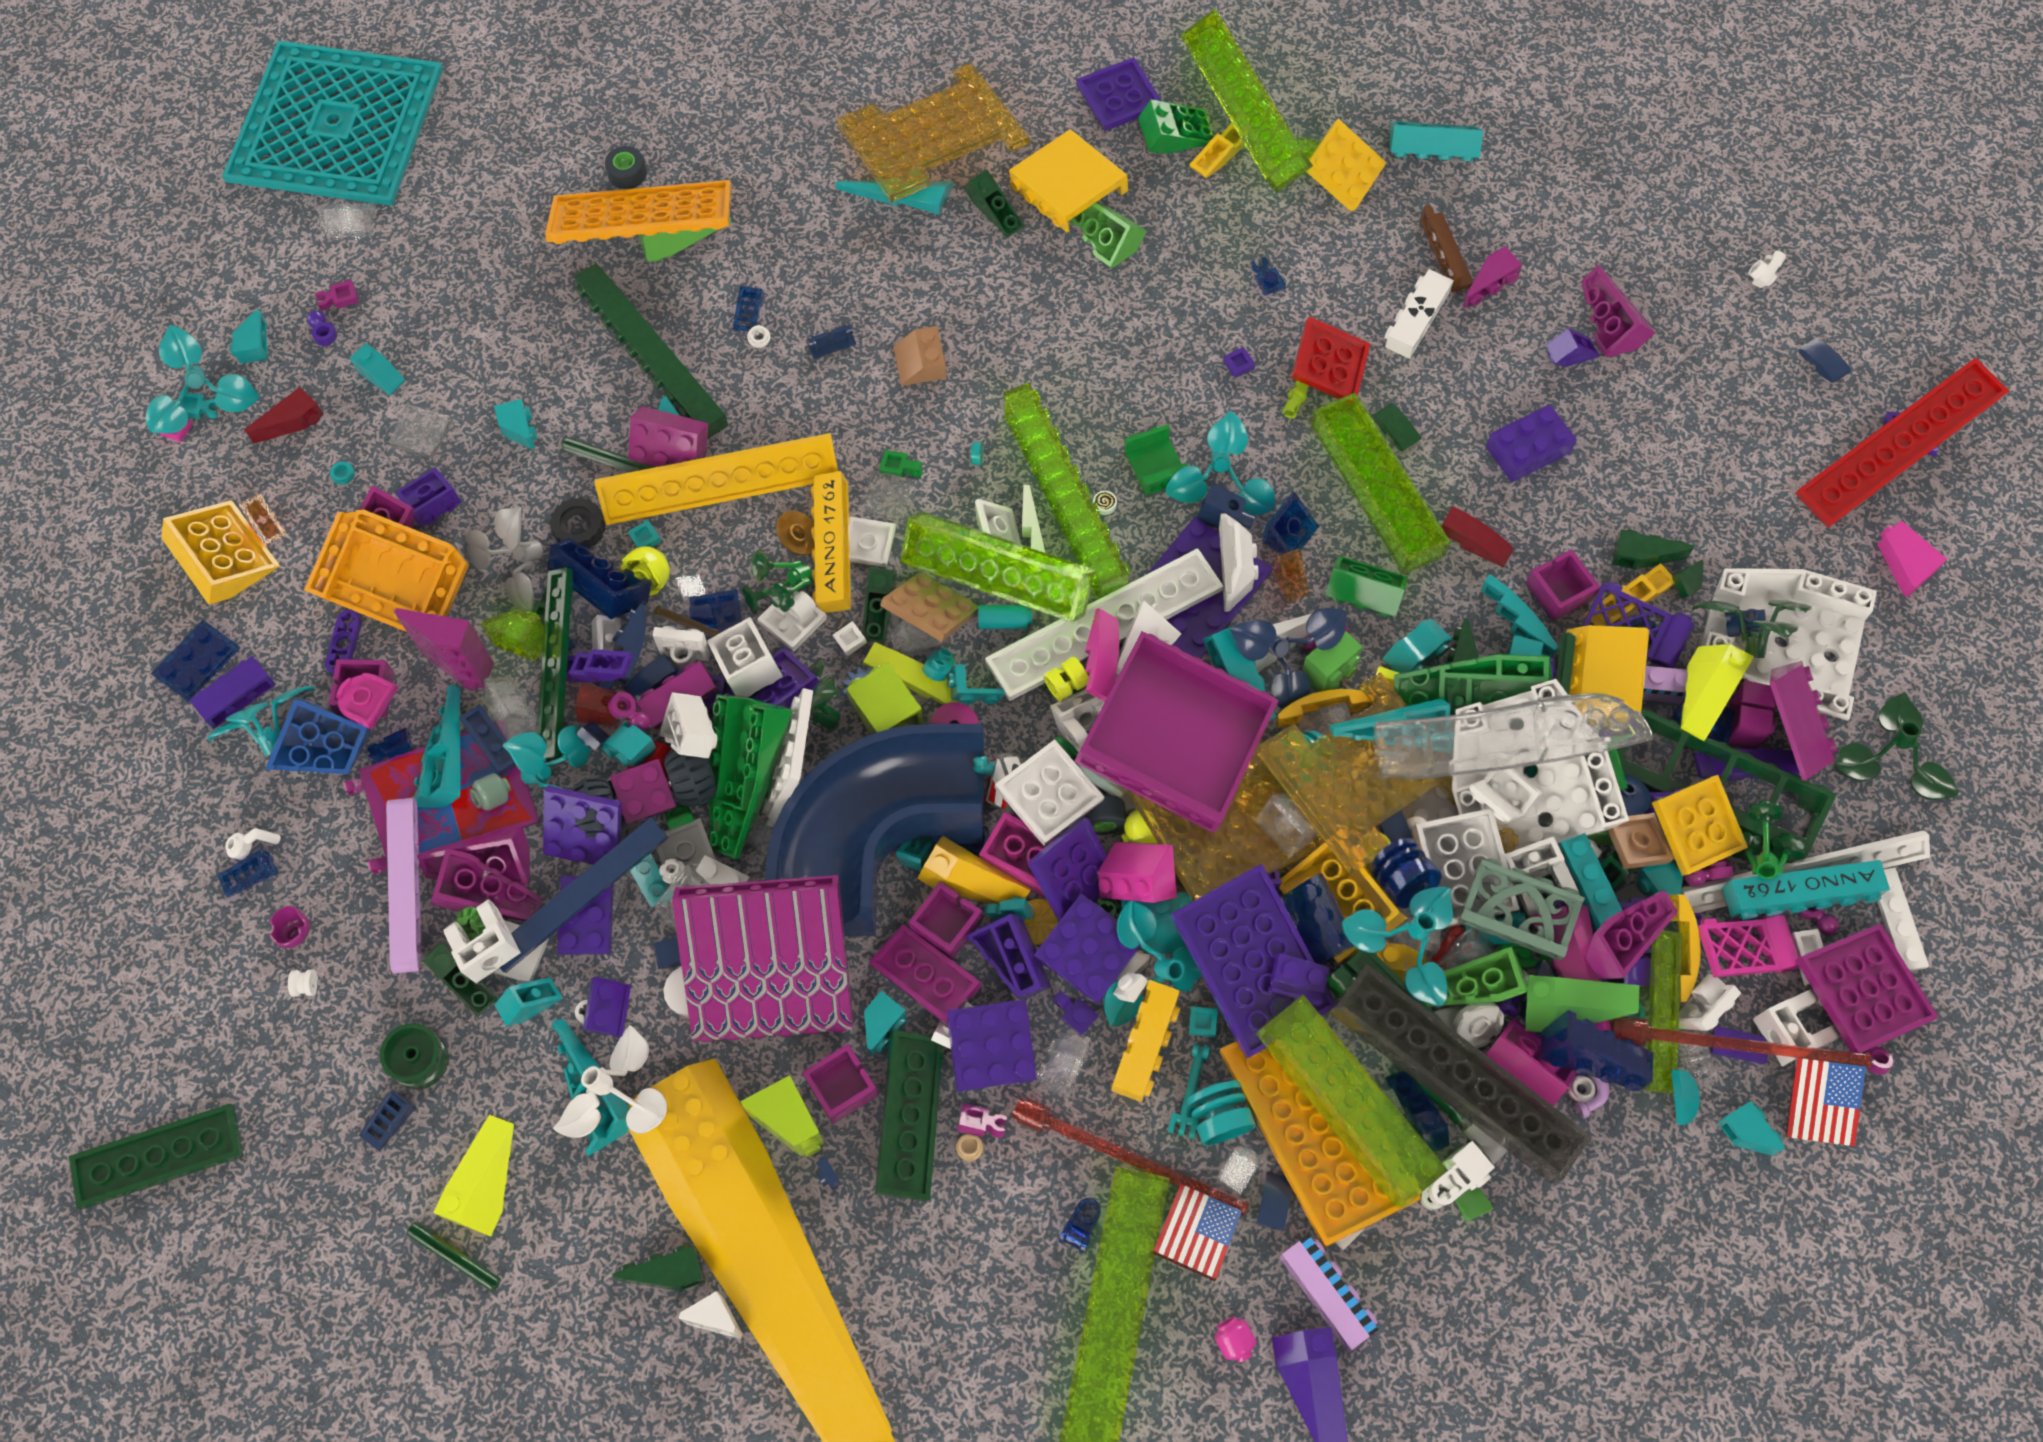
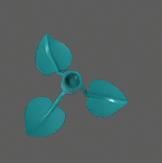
M169 325L160 342L159 355L162 361L172 368H181L185 365L187 369L185 372L186 384L175 402L170 396L165 394L155 397L148 405L146 424L152 433L169 434L181 431L188 422V414L186 409L179 404L190 387L199 388L206 384L212 391L217 392L215 404L227 412L246 410L259 399L260 395L247 379L238 374L222 376L218 381V388H216L209 382V379L205 378V372L201 367L189 365L196 364L201 360L202 349L198 341L185 330Z
M1228 411L1208 432V445L1213 451L1210 455L1211 463L1207 465L1208 468L1205 474L1202 476L1201 470L1197 466L1183 467L1170 478L1165 488L1166 495L1180 502L1195 503L1202 500L1206 495L1208 487L1204 480L1208 478L1212 469L1219 473L1228 471L1238 489L1241 490L1237 495L1246 500L1244 512L1256 516L1268 513L1276 507L1274 490L1268 481L1254 478L1247 481L1243 487L1230 466L1229 453L1234 455L1242 453L1248 443L1246 428L1240 418L1232 411Z
M314 686L291 689L270 701L274 723L273 730L271 726L262 728L255 717L258 711L269 705L268 702H264L230 715L226 718L230 722L212 731L207 736V739L211 742L215 736L224 734L234 728H244L254 738L256 744L259 743L264 755H270L281 732L278 723V706L302 691H315L316 689ZM250 720L253 721L258 730L256 733L247 724Z
M576 725L567 726L560 731L558 747L564 755L548 763H544L546 758L543 757L547 750L546 743L537 733L526 732L518 734L503 744V747L509 752L516 766L521 770L522 781L527 785L538 784L539 788H546L548 785L558 787L546 783L551 776L550 767L568 759L572 767H582L587 763L591 749L577 735L581 727Z
M1433 887L1418 892L1412 897L1409 904V911L1414 916L1413 920L1389 932H1385L1386 922L1383 917L1373 910L1357 911L1342 921V927L1348 940L1356 948L1367 953L1382 951L1386 945L1385 937H1391L1404 930H1408L1412 938L1421 940L1416 960L1417 967L1410 968L1406 972L1405 987L1408 993L1420 1002L1435 1007L1444 1005L1447 997L1445 974L1434 962H1427L1422 965V958L1426 944L1429 941L1428 935L1433 930L1447 928L1452 921L1453 907L1450 887Z
M1135 901L1128 902L1122 909L1117 921V934L1120 942L1129 949H1134L1140 944L1143 949L1158 958L1154 965V971L1157 976L1147 979L1148 982L1152 980L1161 983L1164 979L1170 980L1177 990L1190 991L1195 981L1201 978L1202 975L1188 948L1180 947L1173 952L1172 958H1166L1164 954H1160L1149 947L1145 941L1150 940L1155 934L1157 927L1155 916L1147 907ZM1119 980L1115 981L1104 995L1105 1013L1108 1023L1113 1027L1121 1026L1133 1019L1138 1014L1139 1007L1143 1001L1142 993L1139 994L1134 1003L1119 1000L1113 994L1118 987Z

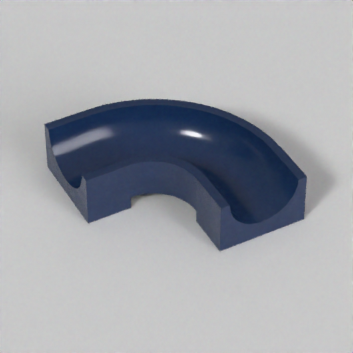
M921 724L891 728L856 740L820 762L794 789L775 822L769 842L765 881L838 875L845 936H876L877 878L880 867L890 852L906 841L924 836H931L933 844H937L942 836L956 844H983L984 775L976 773L973 769V766H975L973 759L978 756H985L983 724Z

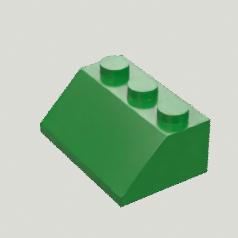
M1339 555L1325 595L1330 596V599L1335 602L1342 603L1346 601L1353 603V606L1358 609L1367 610L1369 608L1377 611V614L1381 616L1391 617L1392 615L1396 617L1408 576Z

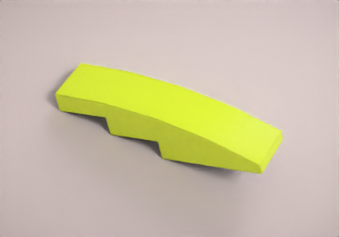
M876 642L872 645L862 663L873 669L877 665L883 666L889 662L905 686L922 697L932 698L942 705L958 702L952 701L951 688L947 687V677L944 681L932 680L923 673L922 668L924 664Z

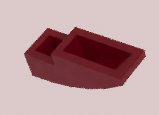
M1454 506L1451 507L1439 534L1460 543V548L1503 568L1514 549L1493 529Z

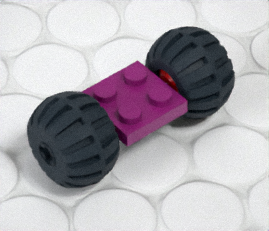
M672 749L664 759L669 778L665 777L660 760L656 759L611 775L610 779L616 796H614L609 783L601 778L584 779L571 790L585 793L589 796H599L621 801L626 824L630 825L677 808L670 791L671 787L681 805L693 807L710 801L716 795L717 784L707 758L679 755ZM593 808L587 811L583 819L574 817L577 826L582 831H586V837L595 838L599 830H604V825L597 821L596 811Z

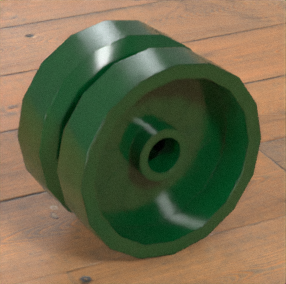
M410 1023L392 1030L383 1040L380 1049V1063L385 1073L405 1088L419 1090L428 1088L441 1079L449 1063V1054L443 1040L424 1025Z

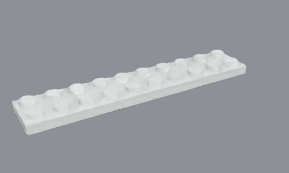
M1197 548L985 658V662L1000 687L1004 690L1008 700L1011 701L1044 684L1043 675L1055 667L1060 669L1061 663L1070 657H1076L1081 664L1088 661L1089 654L1085 652L1097 608L1118 619L1119 644L1125 642L1137 609L1143 601L1148 603L1167 620L1223 591V585Z

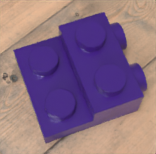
M436 467L395 492L399 500L414 508V520L420 527L434 523L438 516L446 511H453L457 504L461 503L453 487Z

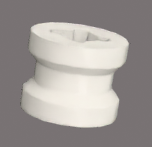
M312 969L301 973L299 970H292L288 977L290 995L292 997L300 996V994L314 996L317 991L318 981L316 971Z

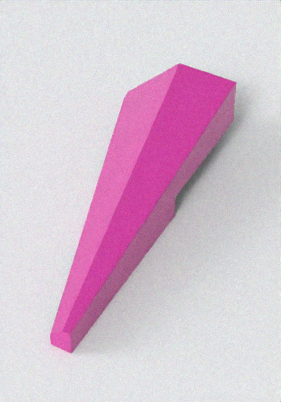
M1568 906L1556 908L1562 910L1557 914H1551L1552 919L1565 918L1569 913ZM1581 906L1565 958L1561 961L1554 959L1555 961L1552 964L1561 978L1602 982L1601 979H1598L1586 959L1593 937L1588 906ZM1540 914L1532 915L1529 918L1540 917ZM1532 923L1530 926H1542V923ZM1553 925V942L1560 943L1565 925ZM1609 1020L1592 1024L1598 1034L1596 1038L1598 1043H1606L1612 1039Z

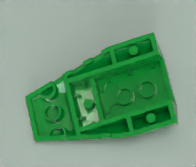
M1494 654L1395 674L1394 710L1442 698L1450 704L1451 729L1455 731L1456 709L1481 702L1483 705L1531 691V686L1552 680L1550 656ZM1513 716L1509 721V726L1512 729H1519L1523 725V718L1521 716Z

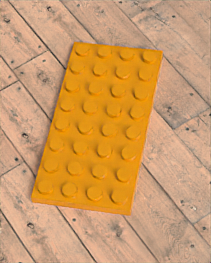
M724 180L554 195L545 232L547 243L562 244L571 240L578 242L594 238L607 240L616 236L630 238L639 234H645L646 236H652L661 232L675 234L684 230L697 232L706 228L720 230L729 227L731 181Z
M1321 1017L1314 1019L1250 1058H1245L1237 1041L1220 1049L1219 1052L1233 1079L1240 1082L1242 1086L1240 1092L1245 1095V1101L1323 1248L1421 1200L1418 1191Z

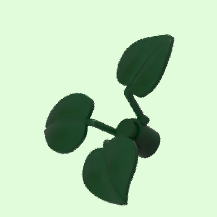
M1789 600L1769 601L1768 605L1776 607L1770 621H1753L1754 625L1763 627V631L1751 630L1750 635H1747L1743 611L1740 610V606L1723 601H1706L1694 605L1692 611L1698 608H1705L1720 612H1732L1738 615L1742 631V641H1746L1745 652L1754 656V658H1765L1771 631L1788 639L1799 628L1793 624L1775 622L1778 613L1785 609L1804 611L1806 613L1812 609V606Z
M821 657L808 667L818 680L824 670V660ZM830 675L821 679L813 688L810 714L813 717H809L810 723L813 725L820 723L828 730L833 729L841 717L839 712L826 703L839 696L834 678Z
M1906 692L1890 699L1881 708L1878 715L1879 724L1884 730L1896 732L1890 743L1875 756H1873L1872 750L1863 744H1848L1840 750L1834 763L1837 770L1844 776L1857 781H1869L1880 774L1881 766L1876 760L1880 759L1894 745L1901 749L1912 747L1913 769L1917 772L1910 779L1913 790L1919 796L1930 800L1953 798L1959 794L1956 783L1940 765L1933 762H1925L1919 768L1918 747L1920 743L1917 739L1921 734L1923 718L1919 710L1910 701Z

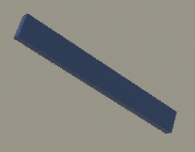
M650 817L515 929L511 935L521 953L499 967L502 972L507 973L665 842L669 837L657 822Z

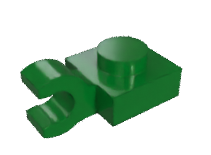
M885 450L879 472L880 475L902 479L904 473L921 478L923 473L921 468L922 462L909 460L906 453Z

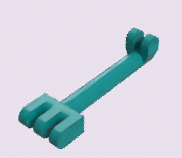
M1194 1043L1191 1054L1193 1061L1180 1115L1172 1113L1168 1133L1173 1134L1176 1123L1180 1124L1178 1135L1184 1136L1185 1127L1188 1126L1191 1127L1189 1138L1194 1139L1198 1119L1191 1118L1192 1109L1188 1107L1186 1100L1197 1092L1203 1062L1207 1059L1210 1049L1208 1046L1201 1047L1199 1044Z

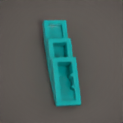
M1490 574L1484 581L1480 591L1498 602L1495 612L1513 623L1510 630L1513 635L1543 642L1542 652L1546 653L1545 656H1550V659H1552L1558 649V645L1544 624L1511 589Z

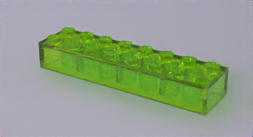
M1356 393L1315 409L1310 426L1403 575L1445 557L1451 543Z
M923 511L913 514L907 519L900 563L1072 623L1085 616L1095 573L1094 569Z
M1304 995L1256 1033L1398 1209L1412 1202L1448 1171Z

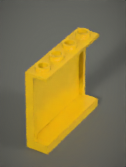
M1071 129L1009 170L1011 188L1023 195L1029 204L1032 203L1036 206L1042 215L1049 217L1055 226L1061 227L1066 233L1070 231L1068 221L1112 191L1116 190L1120 195L1128 192L1127 174Z

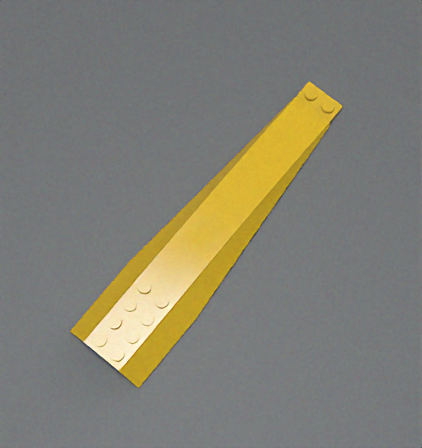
M711 1059L688 1065L650 1087L658 1090L665 1097L667 1102L666 1116L661 1121V1124L649 1132L641 1134L635 1133L630 1129L629 1131L671 1210L823 1442H896L892 1436V1428L769 1154L717 1060Z

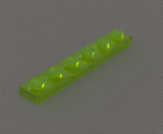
M1663 930L1654 940L1651 947L1646 1091L1674 1094L1672 1070H1677L1682 950V933Z

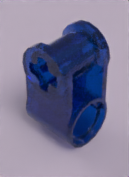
M1084 1198L1080 1200L1058 1240L1061 1244L1065 1242L1078 1249L1081 1255L1084 1254L1094 1234L1093 1231L1100 1220L1101 1207L1095 1199ZM1091 1205L1096 1209L1097 1213L1092 1219H1086L1081 1215V1209L1084 1206Z

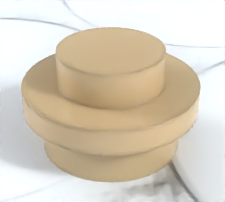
M972 1134L961 1136L956 1144L958 1156L965 1161L977 1160L983 1152L982 1140Z

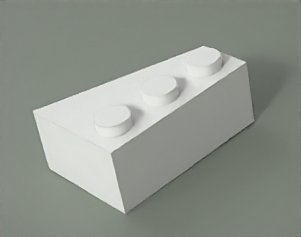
M672 692L659 735L665 737V741L671 743V747L679 755L709 758L711 750L715 749L717 745V734L714 733L712 721L709 720L707 707L704 706L701 696Z

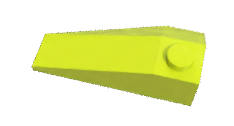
M1732 644L1698 646L1687 665L1686 672L1688 675L1684 690L1686 695L1682 710L1681 729L1705 741L1754 656Z
M491 1115L488 1116L447 1183L433 1213L448 1221L487 1236H492L504 1208L505 1186L507 1184L508 1163L514 1130L513 1123Z

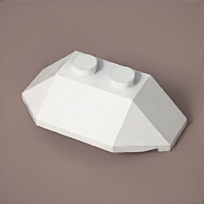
M1221 514L1219 535L1224 611H1230L1252 590L1254 580H1258V565L1253 563V558L1257 557V546L1252 544V535L1240 523L1227 514Z

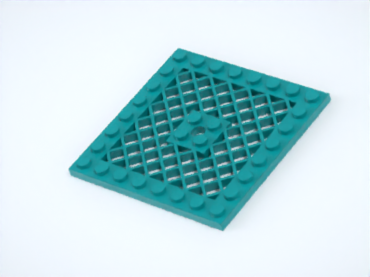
M277 41L222 174L223 180L228 183L393 206L443 72L442 63ZM302 69L305 70V72H303V73H301V74H299V75H297V76L294 75V73H296V72H298V71H300V70H302ZM322 72L326 73L317 79L314 77ZM345 74V78L336 82V78ZM364 77L367 79L359 84H356L358 80ZM309 79L312 80L311 82H309V83H307V84H305V85H303V86L301 85V83H303V82H305V81H307V80H309ZM384 80L387 81V83L383 84L380 87L376 86ZM329 82L333 83L324 89L321 87ZM405 83L408 85L400 90L397 89V87ZM351 84L353 85L352 88L343 92V88ZM295 86L299 87L290 93L287 91ZM371 87L374 89L366 94H363V91ZM318 88V92L310 96L308 95L309 92ZM391 90L394 91V93L386 97H384L383 95ZM337 91L340 93L332 98L328 97ZM357 94L360 95V97L354 99L353 101L349 100L351 97ZM303 95L306 97L296 103L294 101ZM378 97L381 99L373 104L370 103V101ZM398 100L401 101V103L393 107H391L390 105ZM290 102L292 104L283 110L280 108ZM364 104H366L367 107H365V108L362 109L361 106L364 105ZM310 105L313 107L303 113L301 111L302 109ZM384 107L388 108V110L380 114L377 113V111ZM296 112L299 114L289 120L287 118ZM371 114L374 115V117H372V118H370V119H368V120H366V121L363 120V118H365V117H367V116H369V115H371ZM391 117L395 118V120L387 124L384 123V121ZM283 119L285 121L284 123L276 127L273 125ZM336 119L339 120V121H338L337 123H335V124H330V122L333 121V120H336ZM303 122L306 124L296 130L294 128L295 126ZM378 124L381 125V127L374 131L370 130V128ZM291 129V133L281 137L280 134ZM367 131L368 134L357 138V135ZM385 134H388L389 137L381 141H378L377 138ZM307 135V138L302 140L301 137ZM277 136V140L267 144L266 141ZM298 139V143L288 147L287 144ZM374 141L375 144L366 149L364 148V145ZM317 142L320 144L311 150L308 148ZM338 145L341 147L332 153L329 152L330 149ZM284 146V150L274 154L273 151ZM358 148L361 149L360 152H358V153H356V154H354V155H352V156L350 155V153H351L352 151H354V150H356V149H358ZM302 150L306 151L305 153L297 157L294 156V154ZM379 151L382 152L381 155H379V156H377V157H375V158H373V159L371 158V155H373V154H375V153H377V152H379ZM324 152L327 154L318 160L315 159V157ZM270 153L271 157L263 161L259 160ZM345 155L348 157L339 163L336 162L337 159ZM288 157L292 158V160L284 164L280 163V161ZM366 158L368 159V162L360 166L357 165L358 162ZM309 160H312V161H313L312 163H310L309 165H307V166H305V167H302V166H301V164H303V163H305V162H307V161H309ZM331 162L334 164L326 170L322 169V167L330 164ZM352 165L355 167L347 173L343 172V170L347 169ZM373 168L375 169V172L368 176L364 175L365 172Z

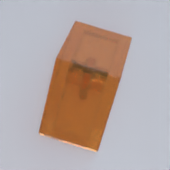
M261 493L238 504L265 546L287 534Z
M1296 549L1276 556L1273 573L1287 602L1310 595L1301 550Z

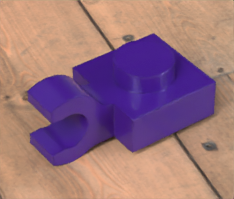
M1061 990L1053 997L1054 1000L1052 1002L1065 1012L1061 1020L1080 1036L1099 1017L1080 998L1073 1003Z

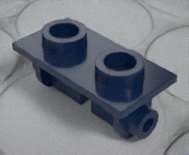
M846 324L828 333L824 332L816 336L811 335V338L806 340L813 359L857 345L851 325L846 326Z

